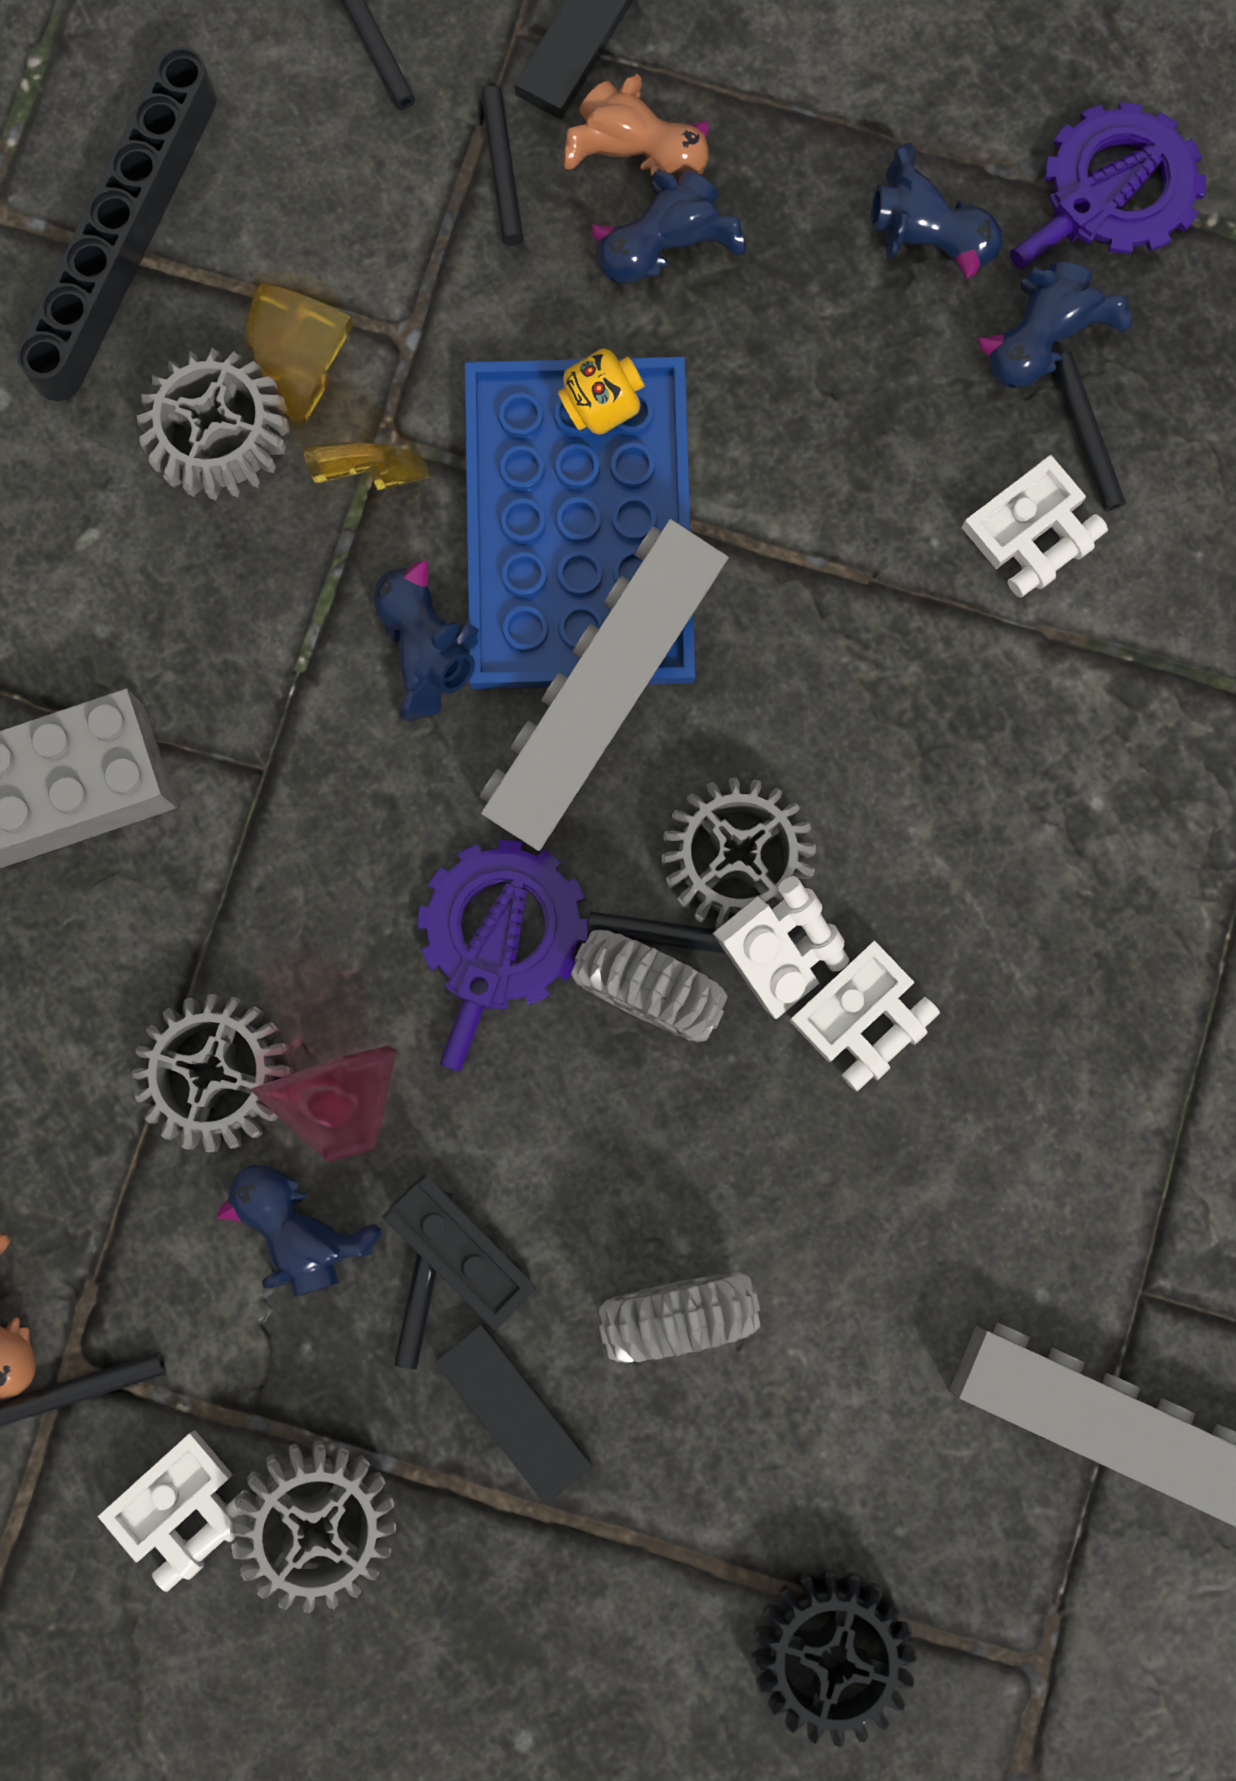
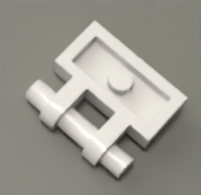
M1052 455L1048 456L964 521L961 527L995 569H998L1012 557L1018 561L1022 570L1008 580V585L1011 591L1019 598L1025 596L1035 587L1043 589L1056 579V571L1072 558L1082 559L1094 549V542L1108 531L1104 520L1096 514L1092 515L1082 524L1073 515L1072 511L1082 504L1086 495ZM1052 527L1059 535L1060 541L1042 553L1033 541Z
M795 876L788 877L779 884L778 891L784 900L772 910L769 905L757 897L713 933L763 1008L775 1019L820 984L810 969L819 960H824L831 971H840L849 962V957L843 950L844 939L835 925L826 923L821 915L822 904L813 890L804 888L798 877ZM801 925L807 935L794 945L787 933L795 926Z
M874 940L789 1021L828 1062H831L845 1048L849 1050L857 1061L841 1076L853 1090L858 1092L871 1078L879 1080L890 1069L888 1062L909 1042L916 1045L928 1033L925 1027L940 1014V1011L926 997H923L910 1010L898 999L915 982ZM884 1013L894 1026L875 1044L871 1045L861 1033Z
M194 1430L105 1509L98 1518L136 1563L154 1547L158 1549L166 1561L152 1573V1577L163 1591L168 1592L182 1578L190 1580L205 1565L203 1559L224 1540L232 1542L237 1537L230 1532V1520L245 1514L235 1507V1498L228 1504L215 1492L233 1474ZM243 1490L241 1493H249V1492H248L247 1490ZM197 1509L208 1523L188 1541L184 1540L175 1528Z

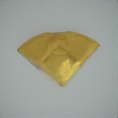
M260 283L249 310L247 346L250 351H253L255 362L260 365L263 371V377L269 376L274 379L278 387L276 395L282 396L287 406L285 414L304 426L330 382L327 370L351 331L353 323L350 315L320 301L285 288Z
M333 442L307 446L303 449L306 464L315 483L370 471L377 490L430 478L428 467L421 457L411 451L394 446L370 442Z

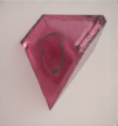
M388 1045L342 1056L249 1090L330 1163L375 1150L397 1051Z

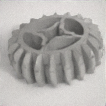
M211 348L207 360L200 362L197 354L189 351L187 359L189 365L183 368L169 360L168 369L171 376L168 379L152 375V385L158 392L157 394H141V403L148 412L137 415V424L145 432L139 437L140 445L146 453H150L148 461L156 472L159 471V473L164 472L163 477L170 486L175 488L183 483L185 492L193 497L204 487L207 496L215 501L220 494L221 487H227L230 494L238 498L240 494L238 483L247 480L249 485L258 488L260 481L256 472L259 469L275 473L276 465L269 455L285 454L286 446L280 437L289 434L290 430L287 419L283 417L287 411V406L283 397L277 395L278 387L274 379L269 376L263 377L264 374L260 365L254 361L244 366L241 355L233 351L223 362L219 351ZM238 395L246 398L255 406L254 425L245 423L242 416L237 415L238 408L235 401ZM175 424L183 426L186 432L191 434L189 442L192 445L189 456L175 448ZM231 450H234L233 452H231V453H229V454H227V455H225V456H222V455L225 454L226 452L231 451Z
M730 778L727 786L728 795L725 796L721 795L719 787L714 782L707 784L706 796L709 803L705 804L699 796L691 793L687 797L686 803L694 815L691 816L679 810H675L672 814V821L683 832L670 830L664 833L663 842L679 849V851H670L662 854L661 862L663 866L680 867L679 871L670 874L666 878L667 886L669 888H676L683 884L687 885L688 888L678 897L677 903L681 907H685L697 898L701 904L697 908L694 918L699 922H702L707 917L710 908L720 912L716 920V929L728 921L729 915H736L757 897L774 908L784 900L778 891V886L784 879L791 876L798 877L799 879H811L815 872L814 867L800 862L799 859L814 856L816 845L797 842L798 839L809 834L811 831L810 823L801 822L792 826L790 821L797 815L800 807L797 803L789 804L782 811L776 807L783 794L778 788L771 791L768 800L758 797L761 790V781L754 779L751 782L748 794H740L738 779ZM727 813H745L763 820L764 823H759L750 830H739L732 827L726 820L721 821L717 816ZM703 827L710 835L709 840L717 851V858L709 864L705 872L698 876L692 861L691 844L697 832ZM777 835L784 851V870L781 879L775 885L767 875L769 870L762 862L760 852ZM755 841L747 858V861L752 862L751 867L750 865L746 866L739 860L732 865L729 863L723 868L725 859H727L730 849L725 847L726 843L728 845L731 844L738 850L744 846L748 847ZM728 879H738L747 884L751 890L755 888L760 895L747 899H734L720 895L713 891L712 888L715 885L719 886Z
M609 930L591 931L586 943H582L575 957L576 963L571 974L577 985L608 1002L610 1005L689 1041H707L713 1028L716 1029L724 1013L722 1009L728 996L717 982L708 979L706 975L697 972L691 966L679 962L674 957L661 953L655 948L648 947L637 940L629 939Z
M209 994L205 1000L204 1011H202L196 999L187 998L183 1004L185 1018H182L173 1009H166L163 1012V1017L169 1028L165 1031L160 1027L150 1025L146 1030L149 1037L157 1041L154 1048L146 1046L137 1047L136 1055L149 1059L148 1069H134L131 1073L132 1078L148 1081L149 1087L138 1091L135 1094V1099L139 1103L155 1101L156 1105L145 1115L148 1123L155 1124L168 1117L161 1131L163 1138L172 1140L183 1130L181 1138L182 1148L194 1149L202 1136L205 1151L217 1152L221 1145L222 1135L229 1148H239L242 1146L241 1127L252 1138H258L263 1132L255 1117L259 1114L262 1118L269 1121H276L279 1117L276 1109L267 1104L270 1097L279 1100L288 1099L289 1091L274 1087L275 1078L291 1077L293 1070L288 1066H275L274 1059L288 1054L290 1051L289 1047L284 1043H276L269 1046L268 1042L280 1031L279 1027L271 1022L257 1029L264 1012L257 1007H252L242 1016L243 1000L231 997L223 1010L220 996ZM218 1026L215 1037L209 1036L205 1047L199 1053L191 1056L176 1053L182 1043L194 1033L208 1027ZM236 1031L246 1039L253 1051L256 1061V1077L244 1073L236 1065L235 1052L237 1045L233 1043ZM219 1059L221 1062L216 1067L223 1068V1074L235 1077L237 1082L221 1080L220 1082L210 1081L207 1087L205 1083L210 1079L202 1078V1072L190 1069L189 1065L214 1066ZM171 1070L183 1075L189 1083L190 1091L187 1102L192 1105L190 1113H187L180 1106L174 1096L170 1080ZM238 1090L250 1094L246 1102L230 1116L221 1120L206 1122L210 1109H216L221 1097L227 1092Z
M740 1272L715 1274L625 1293L624 1295L606 1300L599 1307L601 1322L599 1323L602 1344L606 1346L609 1359L624 1363L641 1362L651 1359L658 1360L664 1357L699 1352L711 1347H720L722 1344L736 1342L738 1339L749 1337L750 1334H753L761 1326L758 1314L760 1305L757 1292L753 1290L749 1276Z
M317 1440L313 1442L311 1457L302 1458L299 1445L292 1444L289 1446L290 1463L282 1466L279 1458L274 1454L266 1458V1464L271 1474L268 1479L254 1471L248 1475V1485L257 1495L239 1493L235 1498V1507L245 1515H240L230 1520V1532L242 1537L233 1543L231 1548L234 1559H247L241 1567V1576L244 1581L261 1577L256 1588L258 1596L262 1599L270 1596L280 1588L278 1592V1605L284 1610L292 1604L296 1595L301 1596L303 1611L308 1614L315 1607V1597L323 1595L325 1596L327 1606L335 1610L338 1606L336 1591L345 1587L350 1596L358 1598L361 1590L356 1577L361 1574L367 1579H377L379 1571L370 1558L382 1559L390 1556L391 1548L389 1543L380 1537L389 1536L396 1531L394 1519L384 1515L394 1507V1502L390 1494L379 1493L385 1485V1480L380 1472L365 1476L370 1464L364 1455L356 1457L347 1465L349 1451L345 1445L339 1444L334 1449L331 1458L328 1459L325 1458L326 1452L323 1441ZM325 1481L334 1483L333 1486L326 1484L321 1491L310 1497L300 1496L290 1490L308 1482ZM351 1494L357 1498L362 1507L361 1526L354 1543L347 1540L344 1531L338 1527V1522L346 1511L344 1502ZM272 1507L281 1514L282 1521L289 1527L286 1536L282 1540L283 1549L277 1557L268 1550L262 1538L265 1520ZM322 1517L326 1532L323 1530L319 1532L317 1529L311 1528L304 1535L301 1519L303 1521L307 1519L309 1522L316 1523ZM316 1556H326L334 1561L326 1566L315 1569H300L305 1562Z

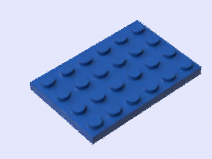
M685 357L631 358L645 384V387L636 391L640 400V410L632 418L601 435L592 433L587 427L579 431L558 394V391L564 388V371L582 359L465 362L469 624L479 629L477 635L478 643L469 649V654L474 658L475 662L474 671L470 678L471 689L549 687L559 672L569 677L580 660V657L572 653L573 649L590 624L600 629L612 609L603 603L620 576L623 575L631 580L643 561L636 557L635 553L650 529L654 526L663 531L669 520L672 519L690 531ZM693 615L648 684L695 683Z

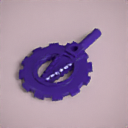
M1120 102L1118 109L1104 111L1102 105L1082 112L1080 115L1082 122L1074 128L1066 124L1061 129L1053 142L1060 149L1056 157L1048 156L1046 160L1045 181H1053L1055 193L1050 194L1049 200L1055 213L1051 221L1010 251V258L1013 264L1019 269L1025 268L1064 237H1067L1071 242L1080 238L1086 244H1091L1092 240L1096 239L1109 244V252L1131 254L1133 247L1147 245L1148 250L1153 251L1168 245L1171 242L1170 233L1176 228L1185 232L1198 214V211L1193 209L1192 205L1195 199H1203L1205 196L1206 175L1198 174L1196 162H1199L1202 156L1193 139L1185 141L1175 130L1179 124L1162 112L1159 113L1158 117L1141 112L1142 105ZM1116 145H1128L1141 149V151L1137 150L1131 153L1130 156L1122 157L1120 161L1112 162L1110 166L1106 165L1101 167L1100 170L1091 172L1088 176L1087 169L1090 160L1098 151ZM1159 167L1163 188L1157 201L1142 210H1121Z
M499 840V849L482 852L479 844L457 853L461 862L448 872L440 867L428 884V887L434 890L429 907L420 905L418 930H427L429 946L421 948L425 961L431 971L438 967L441 968L450 979L444 987L462 1001L439 1063L440 1066L456 1072H461L484 1009L491 1011V1009H508L509 1000L525 997L529 1006L550 996L546 987L552 984L558 977L567 982L572 975L571 972L576 963L572 957L577 943H586L588 938L589 918L580 919L577 903L584 901L585 897L575 877L567 882L557 870L562 864L561 861L543 849L539 856L521 851L523 843L519 841ZM505 884L501 894L495 900L488 915L482 921V925L479 926L475 936L468 944L469 946H467L461 927L465 908L471 899L486 887ZM527 892H529L542 906L546 922L544 936L532 954L521 962L516 963Z

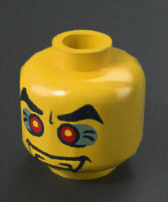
M603 348L564 371V388L560 389L558 394L579 431L587 427L592 433L601 435L632 418L639 412L640 400L636 391L645 387V384L629 356L619 361L612 351Z

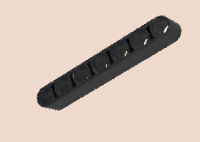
M184 47L174 48L164 53L159 59L19 346L17 353L19 366L40 395L48 400H67L80 389L215 109L217 99L204 61L192 49ZM193 83L188 87L181 88L185 84ZM172 128L170 131L164 134H158L160 131L164 129ZM150 174L144 180L135 181L141 175ZM128 220L120 228L111 229L117 222ZM105 267L98 275L88 276L94 269ZM82 314L75 323L65 325V322L71 316ZM59 361L54 370L42 373L47 364Z

